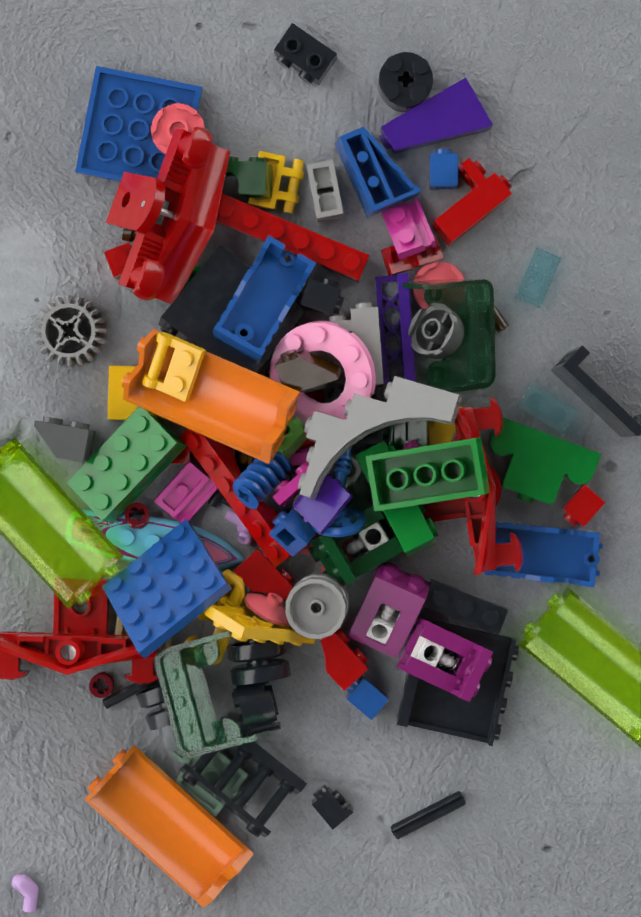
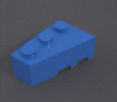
M365 127L344 134L335 142V147L367 218L411 200L421 192L417 185H414L407 178L401 167L397 166L390 159L384 148Z

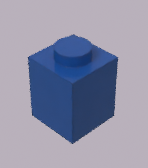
M436 149L435 153H430L429 190L457 189V153H451V149Z
M365 676L360 680L357 679L346 689L349 692L346 696L347 700L370 720L376 716L389 700V697Z

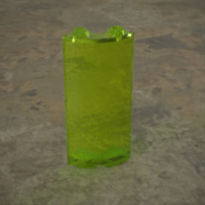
M16 438L0 447V534L68 609L76 602L82 605L91 597L90 590L104 577L109 579L120 569L117 564L124 556Z
M569 587L561 594L555 592L546 602L548 605L547 609L536 622L530 621L521 633L524 637L518 645L641 747V648Z

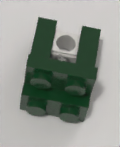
M374 505L363 510L366 516V524L362 530L357 532L360 535L359 539H354L352 543L349 542L348 546L345 545L348 555L340 543L355 534L345 537L319 535L310 541L312 545L308 549L316 563L321 560L326 569L322 573L337 578L338 582H341L343 586L349 585L356 581V578L403 552L401 545L381 511H374ZM355 515V519L352 522V524L358 520V515ZM369 529L380 531L381 539L378 543L370 544L366 541L365 534ZM364 548L369 550L354 560H349V554L355 555L354 553H359Z

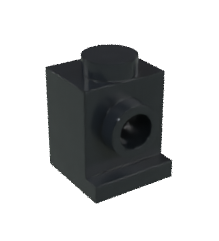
M324 784L313 793L315 798L312 800V806L332 830L353 813L351 804L347 807L344 806L346 800L337 789L333 792L330 787Z

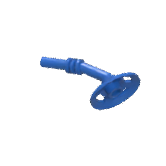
M352 446L335 462V466H337L334 468V472H336L335 479L340 480V485L344 488L346 486L347 474H350L348 468H351L349 462H352L350 457ZM346 505L331 524L336 527H328L324 534H321L313 526L312 528L317 533L328 537L350 536L364 528L366 516L359 508ZM355 515H358V520L352 524V522L355 519Z

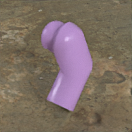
M229 508L224 519L236 525L239 543L242 545L250 544L254 538L234 510Z
M25 874L15 875L12 879V886L24 896L23 911L36 912L39 893L38 885Z

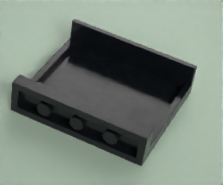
M220 245L163 313L158 325L161 327L162 332L171 334L201 347L211 354L258 373L272 356L281 339L299 324L306 310L295 302L292 304L283 322L278 326L279 328L274 337H272L263 356L258 361L214 337L212 331L215 325L219 322L224 310L226 311L230 300H233L238 286L248 269H250L249 266ZM242 330L240 331V335L245 337L247 336V332Z
M583 345L570 350L551 371L620 437L640 436L641 414L636 415L634 418L629 415L578 366L590 354Z
M420 617L492 651V662L479 681L480 688L478 693L472 697L470 702L407 673L396 719L397 725L408 727V725L484 742L488 746H493L494 740H499L502 725L498 724L500 713H505L507 698H504L505 688H510L512 684L513 672L510 671L511 662L517 660L519 645H515L516 639ZM431 645L424 650L425 658L432 654L433 648ZM447 648L443 650L445 654L451 657L456 655L455 652ZM439 663L436 665V668L445 672L449 670L448 667H444L445 665L440 666Z

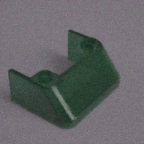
M447 279L403 283V288L423 289L425 301L429 306H432L430 305L432 303H440L452 309L460 316L464 326V338L461 346L451 356L434 361L429 365L426 372L427 384L424 385L452 393L490 387L496 377L494 289L491 282L486 279Z
M231 631L164 648L155 657V667L176 748L185 757H195L256 741L270 735L269 731L266 730L243 736L240 725L234 719H216L203 667L212 665L219 659L220 648L218 640L232 637Z

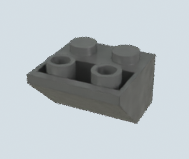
M43 416L42 421L35 420L34 427L56 458L86 463L91 458L96 431L89 430L90 424L70 421L69 426L62 425L63 419Z

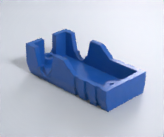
M271 236L267 237L252 267L248 269L238 286L233 300H230L226 311L224 310L219 322H217L212 331L214 337L255 361L260 360L272 337L277 332L278 326L283 322L316 265L314 261L300 253L295 257L293 253L285 251L286 245ZM289 256L291 262H286L284 257ZM240 331H246L247 336H241Z
M496 521V544L511 542L510 533H515L522 544L523 565L517 573L515 572L514 564L498 566L496 570L484 572V575L493 576L494 574L500 577L511 576V578L518 579L521 577L540 582H561L594 587L595 576L600 575V571L597 570L596 566L600 561L598 552L603 548V544L599 543L600 533L535 525L526 526L525 524L514 525L508 522L499 523ZM590 555L595 556V561L593 563H590L588 561V557Z

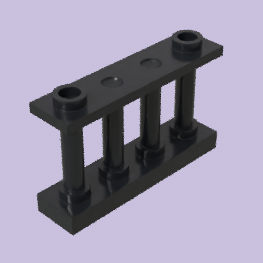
M222 716L212 727L216 730V737L194 766L191 768L185 763L180 768V771L183 773L182 778L193 787L196 784L248 824L246 829L257 838L260 835L267 837L271 831L264 826L288 793H300L307 783L246 734L242 735L236 726ZM230 741L238 748L236 750L237 754L212 785L200 774L224 743L228 744ZM251 758L259 764L257 767L258 771L234 802L222 793V790L245 760L249 761ZM273 775L280 781L278 784L280 787L255 819L243 808L266 777Z

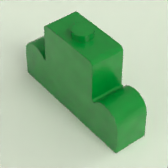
M504 417L503 430L500 436L496 437L494 428H492L488 441L490 450L500 456L511 454L501 481L502 487L517 492L518 499L531 504L533 499L546 504H553L564 475L568 481L574 484L589 482L594 475L601 456L600 453Z

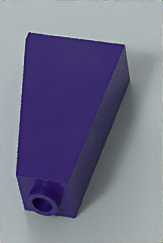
M465 77L381 126L380 131L382 135L379 136V139L386 150L391 148L393 154L486 132L492 128L493 123Z

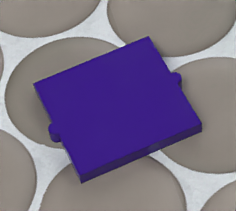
M329 473L324 478L315 500L301 495L293 504V507L304 517V522L310 523L321 534L325 533L353 497L340 485L341 481L334 479Z

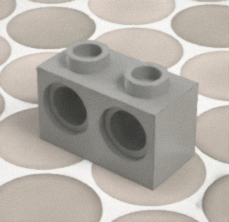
M333 160L306 165L317 222L344 217Z

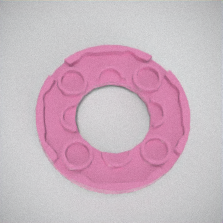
M315 321L296 327L281 339L272 355L270 379L279 383L281 381L275 364L281 358L280 355L293 349L296 352L322 350L331 353L340 361L345 370L346 382L344 391L338 399L332 402L320 403L304 394V391L300 392L294 416L301 420L304 425L308 417L313 416L314 411L346 420L347 416L344 415L347 401L353 399L354 393L371 398L375 391V367L367 347L353 332L350 333L338 326L339 324L333 322Z

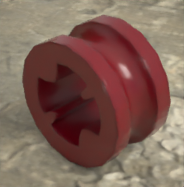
M135 502L126 508L125 519L129 527L142 529L149 523V511L144 504ZM137 510L139 514L144 513L145 515H141L142 520L137 521L136 518L130 519V517H133L132 512Z
M98 673L89 682L91 694L98 698L107 697L114 689V680L107 673ZM99 678H103L104 683L109 684V688H105L104 692H99V687L95 686V681L99 682Z

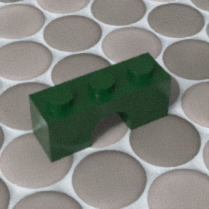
M229 156L225 178L230 176L237 177L239 182L238 194L244 198L271 199L273 166L265 162V158L249 157V161H239L238 157Z

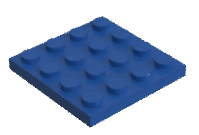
M96 66L75 172L118 182L121 181L124 172L157 178L165 154L160 152L153 142L151 126L154 117L159 110L175 103L189 105L198 112L203 88L201 86Z
M187 519L173 528L167 535L153 544L147 551L102 586L136 650L144 659L232 589Z

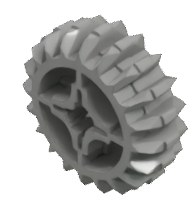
M67 295L66 303H64L62 297L58 296L56 297L58 306L55 307L51 301H48L47 306L51 310L47 312L44 309H40L39 311L40 314L45 316L44 320L35 319V323L42 325L41 329L33 330L34 334L42 335V338L35 340V344H45L41 348L40 353L44 355L50 351L51 353L47 360L52 362L58 357V366L62 367L65 359H67L69 368H73L74 359L77 360L79 366H84L82 357L85 356L87 360L93 361L94 358L90 352L92 350L97 354L101 352L99 348L95 347L96 343L105 344L106 340L98 338L99 334L107 333V329L98 327V325L106 321L104 318H95L101 312L99 308L90 312L93 302L88 301L82 306L83 297L78 296L76 302L73 303V296ZM65 310H79L78 314L74 315L69 321H63L56 317ZM86 316L91 324L90 340L81 331L84 323L83 320ZM51 323L59 330V337L56 340L55 346L52 344L49 334ZM60 323L66 327H71L74 324L73 330L81 339L70 335L69 338H66L67 332L65 328L60 326ZM73 341H77L85 346L75 353L67 354L61 352L64 347H67Z

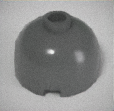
M432 303L430 304L432 305L431 307H428L426 310L422 308L416 313L408 331L409 336L412 337L413 344L411 346L415 351L428 358L442 359L454 354L461 346L464 338V326L460 316L444 304Z

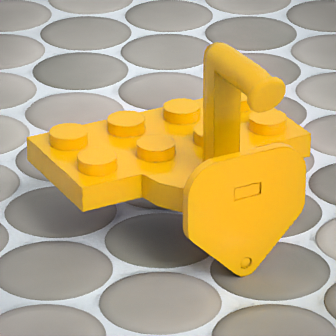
M226 569L222 574L232 589L197 616L200 620L214 621L213 625L216 626L208 648L202 645L195 635L190 636L184 642L185 648H189L195 655L211 665H217L223 659L231 636L243 642L253 639L260 643H266V640H270L281 645L284 642H289L297 646H301L302 643L314 644L316 639L306 638L298 634L291 626L276 625L252 612L244 602L245 585L242 578L231 570Z

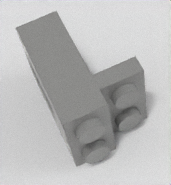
M372 303L355 304V309H350L351 320H346L345 316L329 317V322L339 324L338 326L350 333L353 332L365 344L375 367V386H383L378 307H372Z

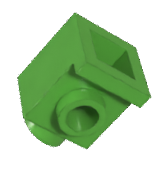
M293 416L291 422L287 423L283 434L287 430L289 434L285 435L277 451L286 457L287 460L307 440L306 433L304 432L305 425L295 416Z

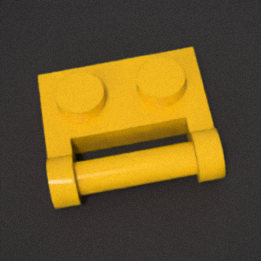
M159 332L156 339L158 345L148 375H144L142 384L186 402L190 399L206 350L171 334ZM171 346L175 350L165 380H162L158 377L168 347Z

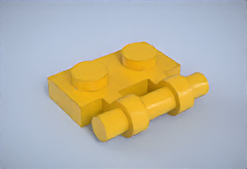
M259 151L258 157L265 158V162L273 166L271 199L249 198L248 204L275 210L277 200L285 202L283 212L293 214L295 204L299 203L300 196L297 194L300 180L304 179L305 172L302 171L304 161L294 159L292 168L284 167L286 156ZM282 176L290 178L287 192L279 191Z

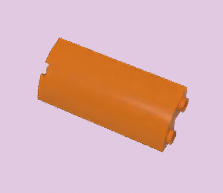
M153 328L146 337L140 339L137 346V352H139L138 365L131 373L128 372L122 381V387L124 388L123 400L270 464L285 437L283 432L287 427V423L291 422L299 399V391L206 351L190 399L184 402L142 384L144 375H148L158 345L156 339L161 331ZM171 346L168 347L158 377L162 380H165L175 350Z
M135 745L127 752L122 749L112 760L115 763L112 769L102 779L97 776L87 787L91 792L84 800L203 908L206 907L217 897L228 881L242 870L254 853Z

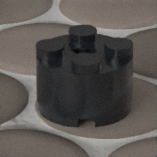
M401 52L388 57L381 67L378 80L379 94L384 102L393 110L407 112L426 101L431 94L433 73L425 58L415 53ZM403 77H407L409 82H411L408 84V87H403V83L400 82L403 80Z
M269 682L236 685V688L233 689L232 699L235 708L240 707L241 710L238 722L242 735L248 734L251 737L281 729L280 721L275 722L277 721L276 715L279 713L272 685L266 686Z

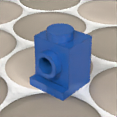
M292 509L289 513L283 510L272 521L275 526L269 535L293 557L308 545L316 531Z

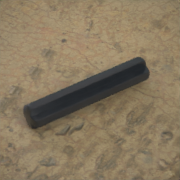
M457 791L393 824L391 831L396 839H400L464 806L466 801L462 793Z

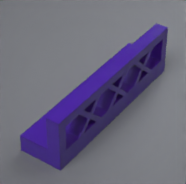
M408 273L375 277L383 385L388 384V382L393 383L394 378L388 379L387 367L394 359L403 366V379L416 382L414 350L411 346L413 343L408 331L411 324ZM397 282L398 293L391 301L382 294L381 283ZM397 297L399 308L395 304H393ZM382 299H384L388 303L384 309ZM390 306L399 312V321L393 327L387 324L383 318L384 312ZM399 324L401 335L397 331H395ZM384 325L390 330L386 335ZM392 332L401 339V347L395 354L385 347V340ZM401 351L402 361L396 357ZM386 352L392 357L388 362L386 361Z

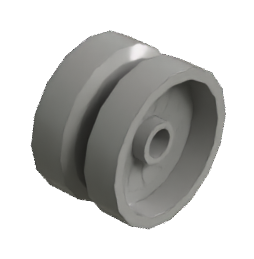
M314 573L303 577L292 588L286 600L285 614L290 626L298 634L310 639H322L331 636L341 627L349 610V597L345 587L341 582H338L337 578L328 574ZM319 603L322 609L317 610V606L313 607L312 604Z

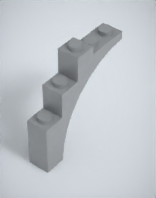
M394 376L393 383L388 382L384 398H387L386 403L354 393L353 399H349L345 407L344 415L347 416L346 420L314 411L313 416H309L306 421L304 432L307 433V439L316 443L315 447H310L306 461L309 462L307 472L302 473L299 480L298 489H301L300 495L315 500L324 478L334 463L352 445L373 432L391 425L410 421H433L454 425L462 398L459 394Z

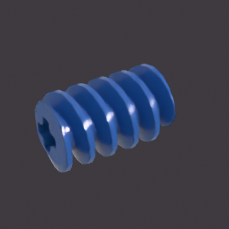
M279 452L275 454L270 464L255 458L253 463L240 474V478L233 482L234 493L245 506L250 509H256L259 506L258 502L264 501L265 495H269L272 492V487L275 488L279 485L278 480L282 481L285 478V473L291 472L290 463Z

